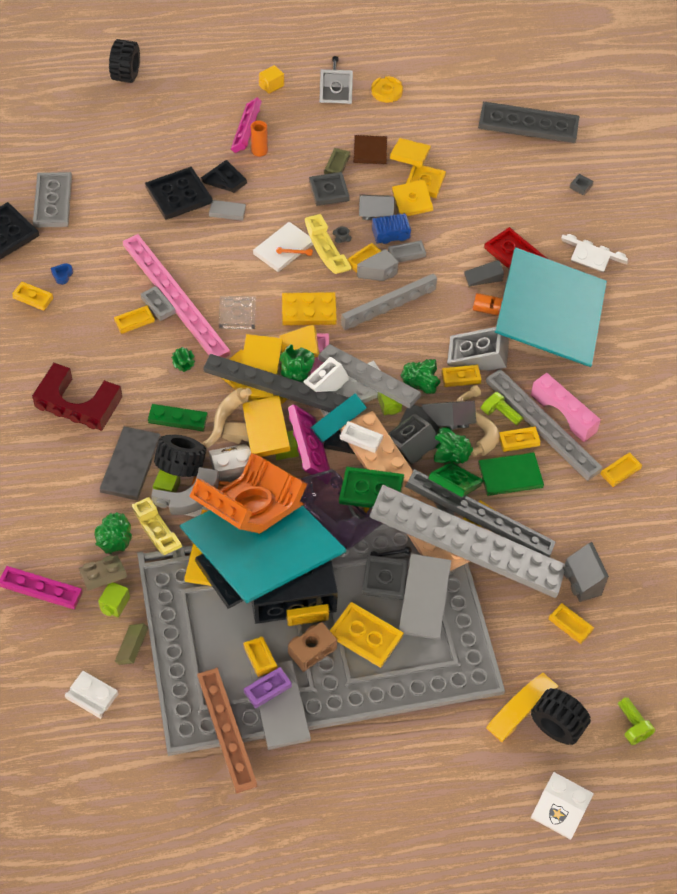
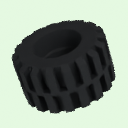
M116 39L112 45L109 57L111 79L133 83L138 75L140 66L139 45L134 41Z
M183 435L161 436L158 440L154 463L162 471L175 476H197L199 467H203L207 450L202 443L193 438Z
M547 689L531 710V716L536 725L550 738L566 745H574L591 722V717L586 708L576 698L559 689Z

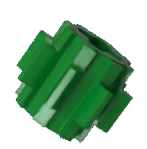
M181 347L172 353L173 356L171 358L175 369L178 368L179 371L185 372L194 367L195 356L192 350L188 351L187 348Z

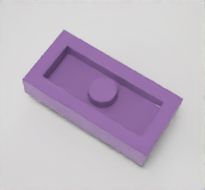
M281 667L245 687L244 693L256 709L291 688L292 683Z

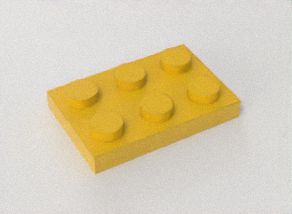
M282 293L283 325H337L336 293Z
M350 602L330 629L338 643L382 668L404 635L402 631L353 602Z

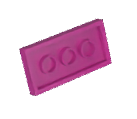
M294 404L288 407L289 420L294 429L293 435L297 440V450L302 458V468L306 473H310L326 483L332 481L333 477L323 442L321 443L310 428L317 423L316 417Z

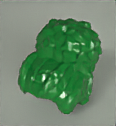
M290 344L281 353L279 358L282 363L281 375L304 383L303 381L308 378L309 372L313 367L315 361L314 353L302 347L294 350L293 345Z
M426 359L422 363H407L404 365V370L400 375L405 384L416 390L421 389L426 394L436 393V387L440 384L439 378L434 376L437 371L436 359Z
M440 428L438 434L435 435V439L440 441L435 447L437 448L434 455L435 462L446 463L450 461L451 463L459 464L468 461L469 456L473 452V447H471L470 440L466 436L455 435L450 428Z
M110 513L102 519V524L96 527L94 531L95 545L100 547L106 554H112L115 551H125L129 546L132 534L130 533L131 524L128 522L127 517L123 513Z

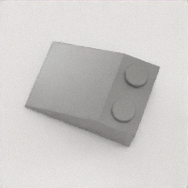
M496 327L452 335L450 337L447 364L448 366L455 367L478 365L479 370L487 371L507 368L509 339L495 333Z

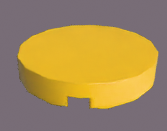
M385 76L382 79L380 77L373 81L371 93L378 101L390 103L401 98L403 86L394 77Z

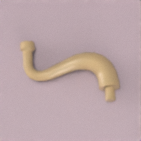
M474 385L469 391L459 396L456 402L466 401L481 395L480 388ZM476 412V424L484 431V437L476 442V447L473 448L471 453L474 457L478 454L485 456L499 442L497 426L490 419Z
M249 388L236 389L218 406L214 417L213 432L206 441L202 442L206 449L211 447L220 438L225 421L229 415L240 405L248 401V396L252 393Z

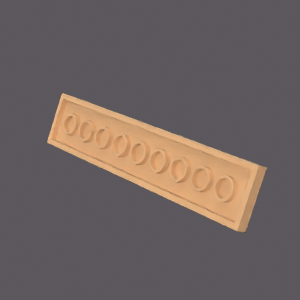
M371 411L352 419L350 422L383 435V439L375 453L348 443L363 467L370 470L404 474L402 493L437 508L432 500L405 487L413 470L375 413ZM346 425L339 429L341 433ZM407 534L420 555L451 560L450 571L470 562Z

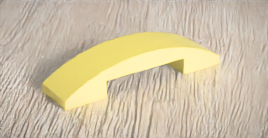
M322 215L306 217L305 223L308 233L324 264L334 274L351 270L345 255L339 254L328 235V226Z
M150 497L131 505L146 534L161 554L166 555L182 547L174 532L171 533L158 514V510Z

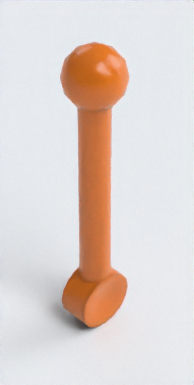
M278 247L276 249L278 254L282 252L300 253L307 256H312L313 250L310 248L307 250H292Z

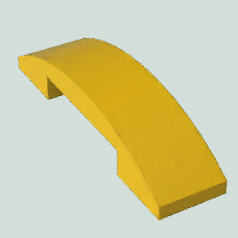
M541 673L522 688L499 711L486 728L498 740L503 742L517 728V725L531 713L532 708L543 693L550 688L558 689L559 686L545 673Z

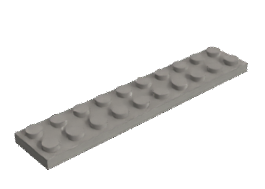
M382 485L370 513V518L556 598L559 594L565 572L563 569L565 567L564 563Z

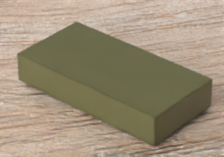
M334 148L324 170V175L343 173L350 157V151Z
M144 623L129 625L115 659L116 663L119 665L134 664L148 626Z

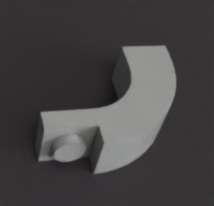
M199 467L196 480L197 478L204 480L213 487L218 488L220 480L219 471ZM195 482L189 489L179 493L156 489L152 491L153 503L161 508L169 506L172 515L189 514L204 507L189 497Z

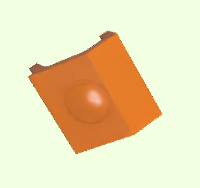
M251 453L239 478L220 490L197 478L189 497L238 529L260 534L304 504L300 500L307 483L261 456Z

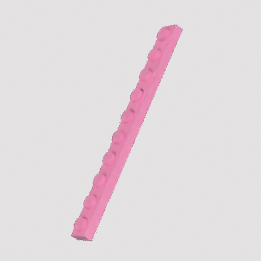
M137 234L124 240L123 246L154 286L173 305L176 314L207 354L223 358L229 356V348L142 238Z

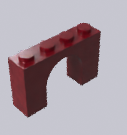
M53 362L32 395L34 406L41 411L53 413L57 417H64L74 423H81L91 429L102 431L123 397L121 386L104 380L96 394L89 401L79 404L67 402L62 396L72 381L71 369Z

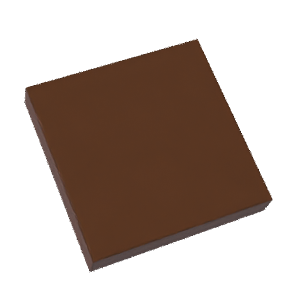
M355 135L353 163L387 164V136Z

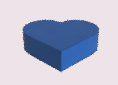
M68 263L50 268L56 283L60 285L66 284L69 281V277L73 274L72 266Z

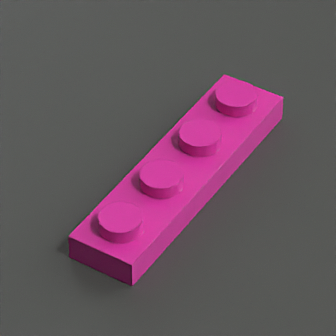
M258 97L248 102L245 106L231 146V150L234 153L246 149L249 144L251 124L256 121L262 103Z
M6 566L0 577V587L74 610L83 593L81 588Z

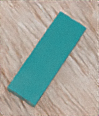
M355 393L310 428L322 443L367 407Z

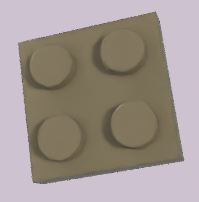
M118 555L106 556L101 561L88 562L79 568L87 590L127 578L126 571Z

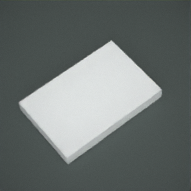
M288 222L253 250V254L271 268L280 272L301 254L284 252L278 254L276 252L278 247L282 249L307 250L313 243L309 235Z

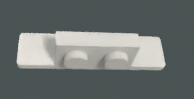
M567 234V236L562 235L561 237L562 242L576 246L571 258L572 262L603 273L609 259L626 265L628 263V258L621 252L613 253L607 247L593 246V243L588 240L579 241L576 236Z

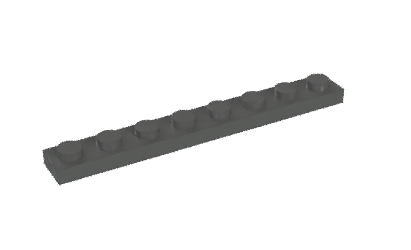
M213 354L209 355L203 367V372L277 396L279 395L280 397L327 412H331L349 398L330 391L315 392L302 382Z
M415 469L412 472L405 487L504 538L550 557L556 543L554 540L468 496H458L428 479L429 476Z

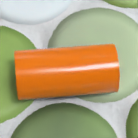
M260 120L254 121L251 124V152L258 157L264 156L268 152L267 124Z
M476 293L473 311L499 316L503 298Z

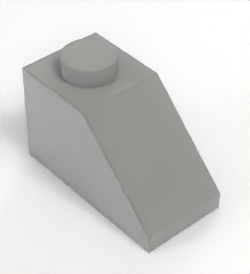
M386 249L357 264V276L363 279L385 281L398 273V261Z

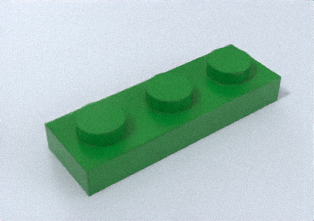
M152 404L148 423L204 432L208 413Z

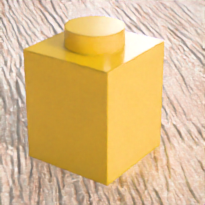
M275 65L259 73V86L268 94L284 86V73Z

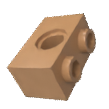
M323 622L310 626L306 633L300 637H294L288 644L289 656L303 672L337 649V639ZM313 643L316 646L308 647L307 644Z

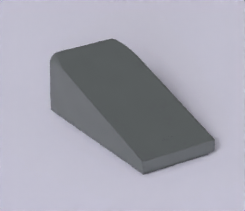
M498 260L464 271L468 286L503 281L504 271Z

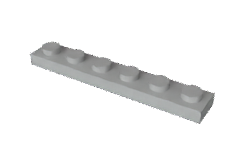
M433 273L343 313L341 316V326L344 330L356 327L362 322L369 321L373 317L385 314L393 308L400 307L411 300H416L422 295L436 290L437 277Z
M331 344L318 355V359L322 362L332 357L342 364L348 376L408 408H411L421 397L420 391Z

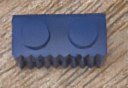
M405 213L372 219V231L376 244H387L391 241L410 239L411 227Z

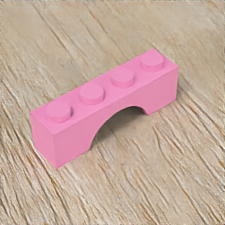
M545 373L534 381L531 396L543 407L552 405L559 409L566 417L570 431L579 439L585 442L597 433L601 419L553 377Z

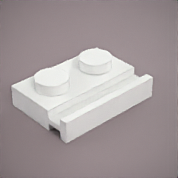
M82 671L70 687L69 692H66L65 698L101 719L102 714L107 711L117 697L118 690Z

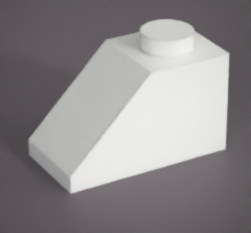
M329 357L303 382L315 392L337 391L350 378L342 364Z

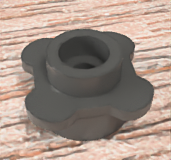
M344 226L333 231L335 242H350L352 240V237L349 235L350 230Z

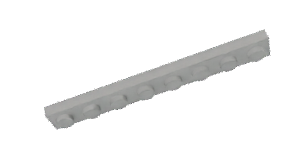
M501 369L486 378V383L495 392L498 391L504 396L505 401L524 417V420L531 427L536 426L538 434L587 481L602 471L603 467Z

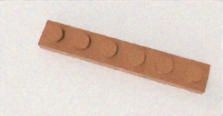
M218 668L198 673L197 678L236 794L257 787V782Z

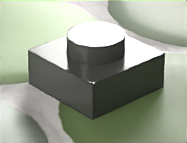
M578 174L571 182L570 189L585 195L593 186L594 181Z

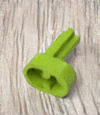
M498 391L482 404L480 409L487 415L492 414L498 409L515 425H519L524 419L504 401L505 397Z
M625 697L622 701L618 702L619 707L633 725L624 734L631 745L644 741L654 734L656 729L649 720H644L629 698Z

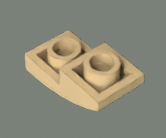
M236 422L225 423L221 438L240 444L241 440L249 442L246 424Z

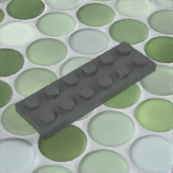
M483 101L478 129L576 143L580 116Z

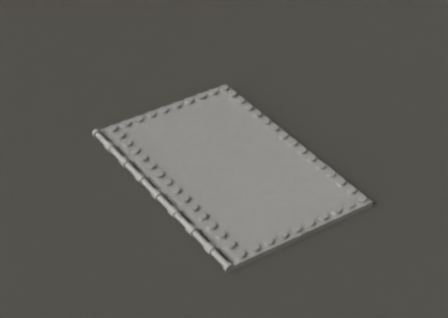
M436 505L438 509L454 515L453 511L442 505ZM367 514V517H361L358 523H354L352 519L343 521L337 519L322 524L346 548L345 553L331 560L338 591L337 612L329 613L328 621H321L329 631L350 602L399 630L403 600L362 595L367 555L370 556L373 551L382 553L401 550L408 546L412 549L410 554L401 553L382 556L385 558L408 560L404 586L405 594L411 554L420 555L407 533L370 518V514ZM361 525H369V526H366V527H360V528H354V529L343 530V528H349V527H355V526H361ZM182 545L181 548L166 555L161 554L159 551L149 553L137 552L168 756L220 747L197 678L198 673L214 668L219 670L242 741L248 742L265 738L259 707L255 709L244 693V688L253 683L250 671L253 666L246 654L243 643L262 636L276 663L292 660L309 730L499 696L505 693L468 563L450 571L440 640L404 634L382 668L337 642V649L303 672L289 656L288 644L294 637H300L306 633L310 626L317 625L320 622L288 626L286 619L255 624L252 602L246 604L245 601H242L228 609L212 586L185 582L184 577L190 556L185 555L191 554L193 545L185 547ZM173 557V559L145 563V561ZM313 643L307 644L308 647L316 646Z

